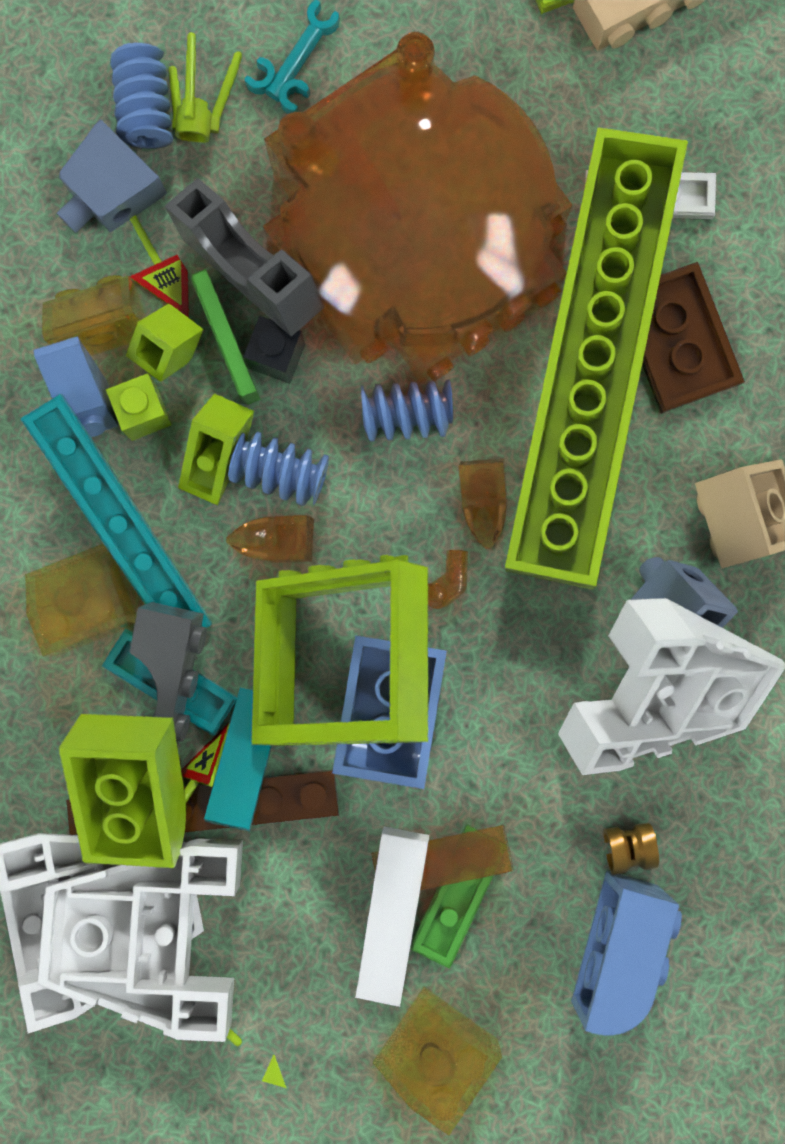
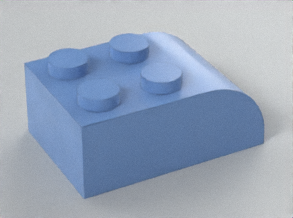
M355 635L341 722L390 720V641ZM428 648V742L337 744L332 774L424 789L446 650Z
M606 870L571 1000L585 1031L608 1036L622 1034L633 1029L649 1013L658 985L663 986L666 982L669 972V959L666 957L670 939H676L678 936L682 915L678 911L679 904L656 884L621 874L613 875L610 871Z

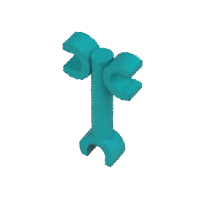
M314 0L309 5L307 10L309 25L278 72L275 74L271 61L258 57L256 60L257 67L267 73V76L261 81L254 80L248 75L244 79L249 91L259 95L266 94L275 101L280 102L283 111L290 116H297L299 111L298 106L288 100L289 96L293 93H299L309 98L311 95L309 86L304 81L295 79L321 37L331 35L339 27L340 17L337 11H334L327 21H319L316 18L321 11V2L319 0Z

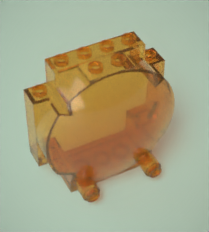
M410 32L399 40L396 50L304 112L287 114L280 121L278 129L264 138L273 175L289 198L280 206L281 214L264 224L263 229L267 241L276 253L282 249L312 275L325 307L318 314L354 365L363 359L367 364L374 362L388 350L386 344L391 341L421 383L428 377L432 381L439 380L454 368L451 361L465 352L468 357L477 354L490 343L489 335L499 328H502L504 332L512 330L526 318L524 311L536 303L540 308H543L562 293L559 287L562 286L567 272L548 246L550 241L567 227L565 221L573 205L556 183L549 151L541 134L523 109L506 93L476 75L453 82L435 65V48L432 40L421 32Z

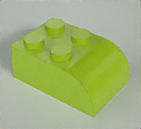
M80 714L60 745L59 753L83 863L175 868L185 833L186 799L173 718Z

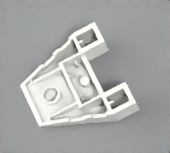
M667 598L627 600L609 634V638L629 665L624 678L612 700L574 703L558 735L582 775L621 771L634 766L632 758L654 752L657 758L672 754L671 745L691 739L696 746L746 729L785 670V663L782 659Z
M198 838L182 844L175 868L112 865L45 887L38 985L93 1007L97 1004L122 1014L121 1018L137 1023V1021L151 1025L163 1030L164 1035L177 1040L225 1042L232 1022L234 978L189 976L195 894L235 896L240 887L243 840Z

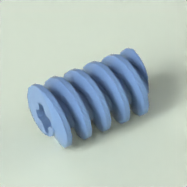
M127 43L118 47L111 54L110 65L113 70L111 78L114 85L113 99L116 103L114 113L118 121L116 133L123 142L134 147L162 148L173 142L172 133L165 130L172 124L171 117L165 113L170 108V102L164 96L169 91L167 82L163 80L167 75V68L165 64L160 62L164 52L156 46L145 43Z
M450 379L445 381L442 393H439L434 381H428L424 394H421L416 382H411L407 395H403L398 383H393L389 396H385L380 384H375L372 397L370 398L367 397L361 385L363 426L370 442L375 441L379 428L383 429L387 440H393L396 427H400L405 439H410L414 426H418L423 438H428L431 425H436L440 436L445 437L449 424L453 422Z
M257 431L249 442L245 441V434L242 433L231 458L228 477L231 482L238 483L245 476L246 486L251 489L257 487L262 480V490L268 495L272 494L279 486V496L283 500H288L296 491V503L300 506H304L313 496L314 506L325 481L329 456L324 454L315 465L312 464V450L307 449L301 458L297 459L295 458V444L290 443L286 450L280 453L278 452V438L274 437L265 448L262 447L261 432Z

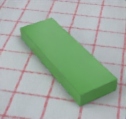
M204 269L192 274V283L239 397L247 405L261 400L207 270Z
M466 824L412 938L410 950L449 969L451 968L508 846L507 843Z

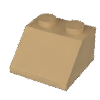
M782 459L740 467L695 483L698 493L697 505L702 515L706 518L711 534V550L715 557L718 558L721 569L785 550V466Z

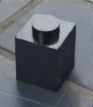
M259 316L243 357L249 369L291 384L305 347L302 331L298 330L291 337L273 320Z

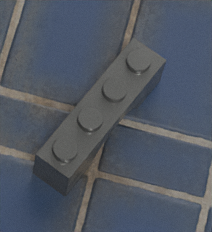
M199 178L194 180L164 206L183 241L289 336L292 337L325 308L312 275L282 249L275 255L265 250L241 225L227 203Z
M151 602L138 607L129 653L138 658L152 674L157 688V706L153 717L173 718L178 747L179 741H184L189 728L190 716L184 714L187 698H192L196 690L198 672L193 671L196 654H201L204 648L207 629L201 627L203 613Z

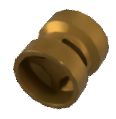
M649 822L635 824L631 830L623 831L618 827L603 830L604 843L610 842L612 853L606 854L611 874L627 873L630 867L639 866L643 870L659 867L658 844L653 827Z

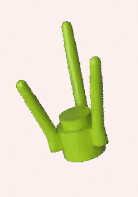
M189 32L187 35L185 98L182 99V104L177 69L175 66H170L168 70L173 110L172 129L175 130V136L182 141L207 143L210 139V133H219L220 118L238 72L242 53L239 51L234 53L211 113L208 110V103L206 101L195 98L196 35L193 32Z

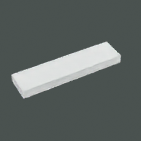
M385 826L383 828L355 998L400 1007L430 835Z

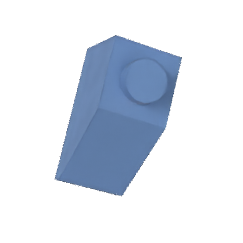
M78 336L33 350L36 362L52 399L59 394H63L90 437L98 436L105 430L119 426L106 389L109 388L107 380Z

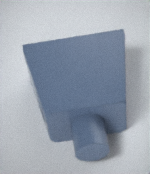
M100 119L59 173L60 180L73 197L56 214L74 233H77L93 216L111 233L129 221L131 217L139 214L161 199L167 192L159 176Z
M660 557L650 558L640 566L639 572L645 583L631 600L667 598L721 628L738 612L729 599L701 570L694 566L672 560L664 561Z

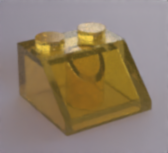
M111 275L100 279L96 286L84 290L67 289L57 293L55 299L43 302L42 335L44 341L50 345L78 336L90 356L130 344L137 322L146 317L138 289L128 275L124 277Z
M104 543L25 574L26 615L42 657L62 655L135 625L136 612L117 563Z
M424 986L373 1060V1064L410 1109L449 1136L501 1060L502 1053L498 1038Z

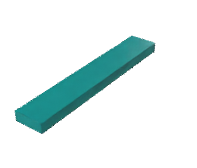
M59 394L20 418L143 603L146 605L154 602L203 613L201 627L207 628L212 625L204 608L63 394Z

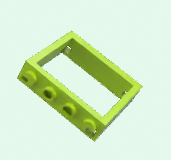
M384 554L380 556V562L371 563L367 560L343 561V568L335 569L334 566L313 565L308 567V573L305 574L299 571L282 570L279 571L278 578L256 581L252 710L253 745L297 746L428 742V567L408 562L407 555L394 557ZM391 586L390 720L294 724L296 599Z

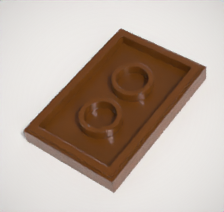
M698 262L660 275L642 366L661 414L745 383Z

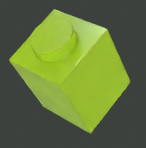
M168 303L137 322L126 357L162 382L189 363L204 329Z
M148 373L106 389L121 430L131 441L172 425L157 385Z

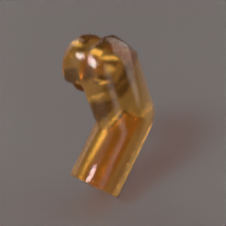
M446 551L445 574L434 582L428 583V606L434 609L445 608L465 593L467 588L468 551Z

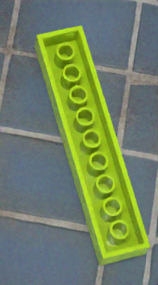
M597 127L505 564L506 572L592 590L597 585L688 145L687 140Z

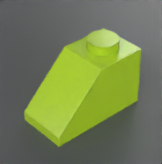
M215 393L192 419L178 489L215 505L219 504L229 482L228 471L235 446L242 433L245 434V441H247L254 410Z

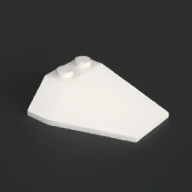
M38 833L0 843V894L28 1033L75 1019L93 1007L38 985L45 887L113 865L83 863L78 835ZM197 894L194 896L192 939L204 931Z

